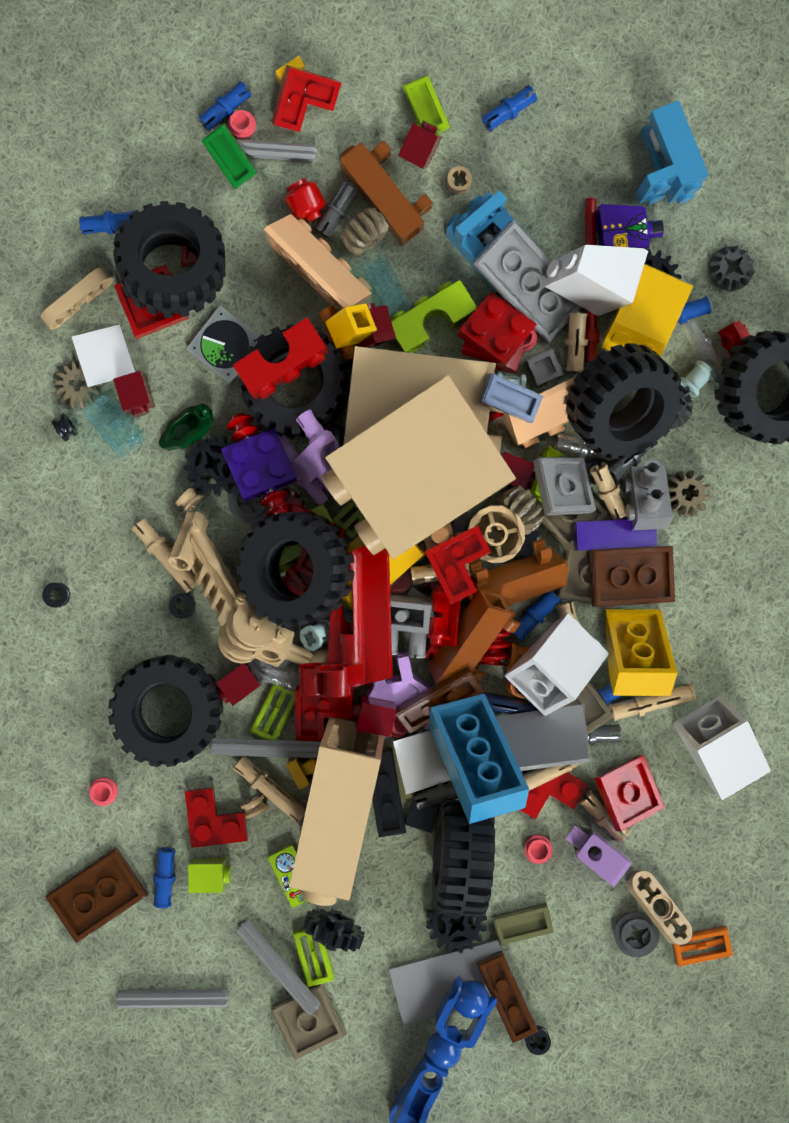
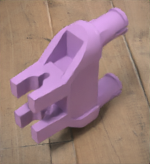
M309 409L296 418V422L299 423L310 440L308 442L309 446L299 455L286 435L279 437L297 476V481L294 483L304 487L317 505L320 506L328 500L322 490L326 492L330 499L333 498L321 476L332 469L325 457L337 450L339 444L332 432L324 430L313 415L312 410Z
M408 651L397 654L401 675L372 682L365 696L393 701L397 708L432 688V686L412 672ZM429 723L423 726L424 730H430Z

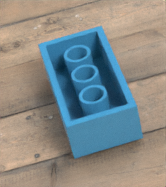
M485 693L431 707L429 729L469 824L525 808L529 787Z

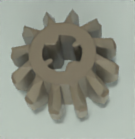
M368 208L359 213L355 218H352L351 222L345 225V229L341 233V239L345 243V247L355 256L365 255L368 251H371L384 239L389 231V225L385 221V217L375 208Z
M681 470L676 472V478L668 477L670 502L673 503L671 505L672 513L678 510L679 517H685L687 513L694 517L697 516V509L700 511L706 510L707 507L703 501H709L712 497L709 494H705V490H709L711 485L701 484L704 481V475H699L695 478L694 470H689L686 475ZM689 488L688 492H692V497L685 500L686 495H682V490Z
M521 486L513 487L502 494V497L498 500L496 506L506 507L514 515L516 513L520 517L525 527V534L527 535L534 532L543 522L545 513L542 510L543 505L537 501V497H534L530 490L525 491Z

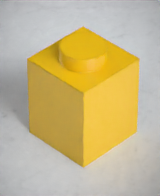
M367 303L344 307L326 321L336 348L358 344L377 331Z

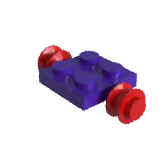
M238 413L232 416L226 428L229 431L235 432L231 439L237 443L224 447L221 451L243 502L266 494L261 501V506L269 507L266 517L273 514L289 513L293 504L290 502L285 503L284 501L288 493L277 489L296 482L297 476L275 428L255 435L258 432V427L250 426V423L253 421L252 415Z

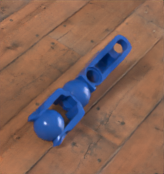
M460 975L454 979L450 992L446 994L435 1013L436 1030L438 1032H435L428 1039L425 1047L426 1051L423 1054L424 1058L418 1062L408 1082L400 1089L389 1112L390 1123H426L429 1112L442 1088L443 1077H447L449 1074L448 1069L458 1063L464 1047L472 1048L476 1045L487 1023L486 1018L497 1004V996L489 997V993L480 982L473 980L462 982ZM454 1006L463 1017L473 1019L468 1029L458 1030L457 1026L447 1025V1019ZM426 1072L437 1074L434 1078L429 1079L423 1076Z

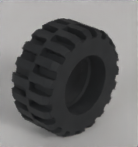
M160 201V205L153 206L152 203L144 205L143 211L135 210L129 215L130 221L124 220L119 227L120 233H117L114 239L115 249L113 250V257L118 280L122 284L123 292L128 298L133 299V304L140 309L146 306L147 313L155 316L158 312L163 313L164 318H173V314H180L181 317L189 316V311L195 310L198 313L205 309L204 302L211 304L214 301L216 292L221 291L226 266L225 246L222 242V235L219 229L214 227V222L209 216L205 215L202 217L201 210L193 206L191 209L186 208V203L176 202V205H171L168 201ZM163 245L186 246L198 258L191 269L174 276L157 274L143 263L151 251Z
M295 324L287 325V329L280 330L279 327L270 329L272 333L266 337L263 334L256 339L258 342L256 346H250L246 354L249 355L258 349L261 356L267 362L280 363L285 360L289 354V345L282 333ZM321 331L318 332V335L326 345L328 353L324 355L326 359L317 365L321 373L322 385L318 396L311 403L299 408H289L278 403L272 395L265 399L260 397L254 399L239 377V386L242 389L241 396L248 410L261 425L269 430L275 428L278 435L283 434L290 438H295V436L307 437L299 423L296 422L298 416L311 409L313 415L325 429L329 423H334L339 418V412L345 408L350 388L347 365L339 348H336L334 342H330L327 335Z
M761 331L756 336L749 335L743 338L741 341L742 346L735 344L729 350L732 355L729 359L724 358L720 364L723 370L721 374L716 375L715 382L719 383V389H715L714 394L715 399L721 402L717 405V409L720 415L726 416L724 421L729 427L734 428L739 434L759 442L779 445L785 441L789 442V392L785 400L776 409L767 413L761 411L757 402L756 392L761 376L771 365L783 361L789 370V333Z
M627 343L624 347L622 345L612 346L610 351L606 352L603 350L596 354L597 358L592 362L589 360L583 365L585 369L581 373L578 372L574 378L575 384L570 386L567 397L570 400L566 402V412L568 413L567 418L570 425L590 449L596 454L610 459H617L618 457L620 459L631 458L632 454L640 455L645 452L646 448H653L658 444L657 441L662 436L665 437L670 432V426L672 424L675 425L678 419L677 412L681 411L683 400L681 399L683 397V386L681 385L679 375L655 351H652L645 345H637L636 343ZM637 390L634 398L627 406L611 414L616 404L624 396Z
M310 512L273 514L266 517L265 521L255 524L252 528L254 533H247L243 539V543L246 544L245 548H240L238 553L241 564L237 565V574H241L242 582H239L241 591H245L247 594L245 600L249 606L255 605L257 607L255 612L262 618L269 616V622L274 624L283 623L284 626H296L326 618L332 614L333 610L339 609L343 604L341 598L348 596L351 590V586H348V581L354 580L355 571L350 570V563H354L353 554H348L346 548L350 546L347 538H340L341 530L336 525H328L329 519L323 516H315L314 513ZM291 541L298 542L307 550L313 564L311 584L302 596L294 594L285 586L279 572L281 553Z
M175 655L157 656L134 665L135 667L127 670L121 676V682L116 683L112 690L115 693L114 698L109 699L108 708L112 709V715L108 716L109 725L114 724L116 731L112 734L115 740L121 739L124 744L121 749L126 754L132 752L135 754L134 760L140 763L148 761L150 766L159 767L165 764L166 767H172L178 763H185L191 760L210 744L222 722L220 715L223 713V704H220L218 689H216L213 683L216 680L211 674L208 675L204 671L205 667L201 664H194L190 662L191 659L186 657H175ZM173 684L179 687L189 698L192 707V719L188 727L178 735L170 737L161 736L153 732L143 719L141 707L143 697L156 685Z
M447 799L443 801L437 815L432 869L433 908L439 914L480 917L486 913L489 907L491 888L493 886L495 818L492 817L469 824L459 800Z

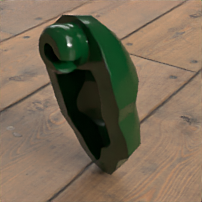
M203 403L183 410L168 422L166 430L160 437L159 446L166 451L185 449L195 440L203 438L210 430L214 420L212 410Z

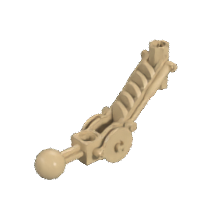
M197 511L187 512L167 562L171 564L172 568L179 571H190L192 569L195 574L196 584L202 586L203 596L209 598L210 608L216 610V618L221 625L218 634V645L224 656L233 662L241 664L251 662L256 658L275 667H278L285 659L297 664L328 662V649L322 648L311 652L292 644L295 632L269 622V616L262 618L255 612L257 608L255 605L249 606L245 600L246 594L237 586V579L235 576L232 577L230 575L228 564L226 563L225 565L223 563L221 552L217 553L215 542L213 539L210 541L206 534L209 521L205 518V515Z

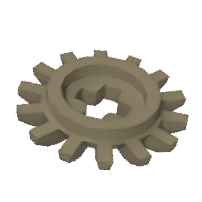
M72 359V368L63 363L62 366L66 372L64 374L59 371L55 372L56 375L61 377V381H53V385L61 386L60 389L54 392L55 395L58 396L63 393L64 396L61 403L65 404L69 399L70 408L73 409L76 402H79L81 409L85 408L84 401L86 400L93 405L95 402L91 397L93 394L98 397L101 396V393L96 391V387H104V383L88 387L81 365L77 366L76 359ZM76 376H80V379L85 381V386H81L80 391H76L75 387L70 385L71 381L76 380Z

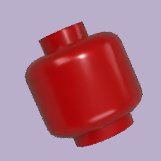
M303 178L286 188L288 193L284 196V201L292 216L297 220L305 219L308 224L322 216L320 210L324 208L326 202L314 181L307 182L306 178Z

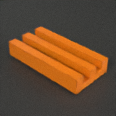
M720 926L692 932L689 942L721 935L723 938L684 946L673 944L676 965L680 967L733 956L728 928ZM723 944L725 946V949L686 957L681 955L684 952L707 949L708 947Z

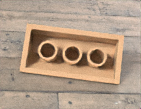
M290 214L269 224L264 229L269 245L331 306L334 305L337 312L344 307L368 304L372 300L371 286L362 277L357 279L350 272L352 268L343 258L340 257L337 260L330 253L332 249L328 243L321 237L317 240L310 233L312 231L311 227L302 218L297 220Z
M575 377L540 393L543 398L533 423H527L507 413L503 414L501 418L515 447L523 445L524 449L529 448L540 442L539 436L548 432L551 437L565 430L563 425L569 422L566 402L570 399L567 396L570 386L575 384Z

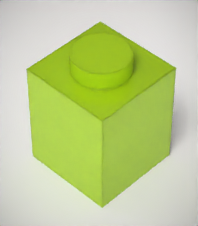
M226 857L192 858L188 864V893H223L227 883H231L232 876L231 866H226Z

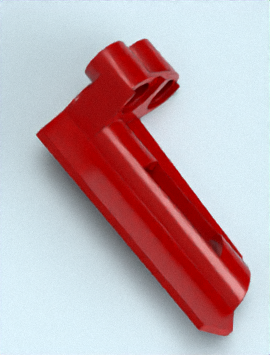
M363 545L361 548L348 553L353 554L354 563H350V570L355 571L354 580H352L353 623L346 622L343 619L342 605L339 609L332 611L329 627L328 662L299 664L300 695L314 696L324 694L326 697H346L351 695L352 687L393 678L389 553L386 548L373 555Z

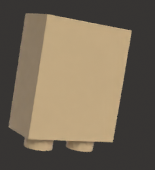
M355 346L344 444L447 375L450 376L487 433L489 412L504 413L478 401L489 373L495 374L496 363ZM488 435L500 453L502 436Z
M449 375L325 457L332 469L321 476L327 489L339 505L342 506L353 499L364 515L365 519L356 524L355 529L368 550L375 555L386 548L392 559H395L516 479Z
M329 718L319 747L289 886L290 888L302 890L301 896L303 899L316 905H333L336 903L337 898L350 901L381 762L384 736L357 731L356 721L351 719Z

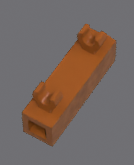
M385 141L379 143L371 152L368 151L362 142L357 146H349L343 151L339 159L341 170L370 207L375 208L385 217V221L389 225V231L401 246L405 245L424 230V221L420 216H423L432 209L431 204L433 202L427 194L421 196L413 205L408 202L379 165L391 157L389 153L391 148Z
M544 539L532 543L534 555L488 571L486 568L482 569L480 560L469 563L470 577L477 591L481 589L501 595L508 606L567 586L566 573L569 572V567L564 557H560L550 546L545 547ZM476 593L462 599V603L466 608Z
M481 589L478 590L459 618L457 646H441L428 665L436 685L469 667L478 682L482 680L485 672L477 670L481 665L479 661L502 628L508 632L515 633L520 626L519 621L512 620L516 614L509 609L503 596Z

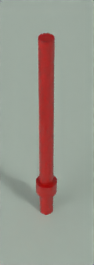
M596 198L585 199V245H597ZM586 310L585 339L588 340V345H586V363L589 360L592 362L597 358V344L600 343V331L597 330V315Z

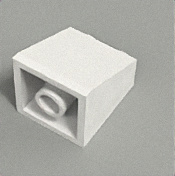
M584 245L550 263L547 268L548 277L545 287L597 316L603 315L633 303L648 251L644 248Z
M568 613L555 621L505 674V677L546 716L576 700L609 653L601 646L599 641L594 639Z
M721 695L672 723L707 783L721 800L733 795L771 771L748 721Z

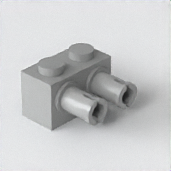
M651 458L645 461L643 467H631L627 478L623 479L624 495H628L629 504L626 506V516L628 521H632L633 530L667 529L673 518L665 465L662 466L659 460Z
M390 594L392 655L398 654L399 631L410 632L408 657L414 658V655H416L418 659L425 658L426 637L430 632L431 617H436V612L432 611L433 599Z

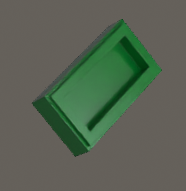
M225 123L201 140L234 189H237L258 173Z

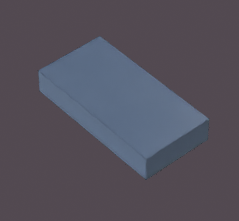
M489 373L478 401L522 421L533 423L543 396L494 373Z

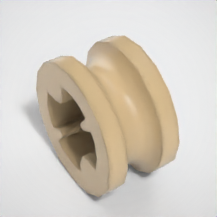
M464 166L452 168L447 176L448 189L457 195L465 194L469 191L472 183L471 172ZM455 175L458 178L460 175L465 176L464 186H461V183L459 187L454 185Z
M193 487L184 492L176 501L178 507L182 506L184 508L183 512L185 514L191 512L204 497L201 494L197 495L196 489Z
M263 794L240 805L241 809L246 810V819L254 817L269 808L268 804L263 802Z

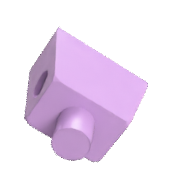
M574 825L565 837L568 842L577 848L575 851L576 857L613 887L616 886L632 864L627 855L593 830L587 835ZM592 846H596L600 849V852L597 855H592L588 850Z

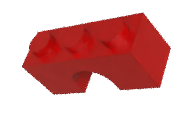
M308 317L282 333L289 345V354L282 362H267L257 349L233 364L234 369L254 399L269 397L276 391L275 387L283 381L286 384L294 381L301 375L299 371L307 366L313 368L326 359L324 355L328 353L327 347Z

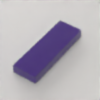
M607 520L573 523L574 551L658 546L657 529L633 530L632 521Z

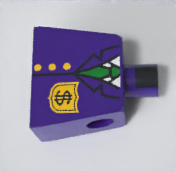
M601 204L596 211L599 246L644 248L647 250L650 247L651 238L663 237V221H647L646 208L643 206Z

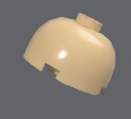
M488 506L480 510L471 519L467 530L478 525L491 551L490 554L479 559L489 563H503L514 558L521 550L525 540V527L516 513L514 515L503 506Z

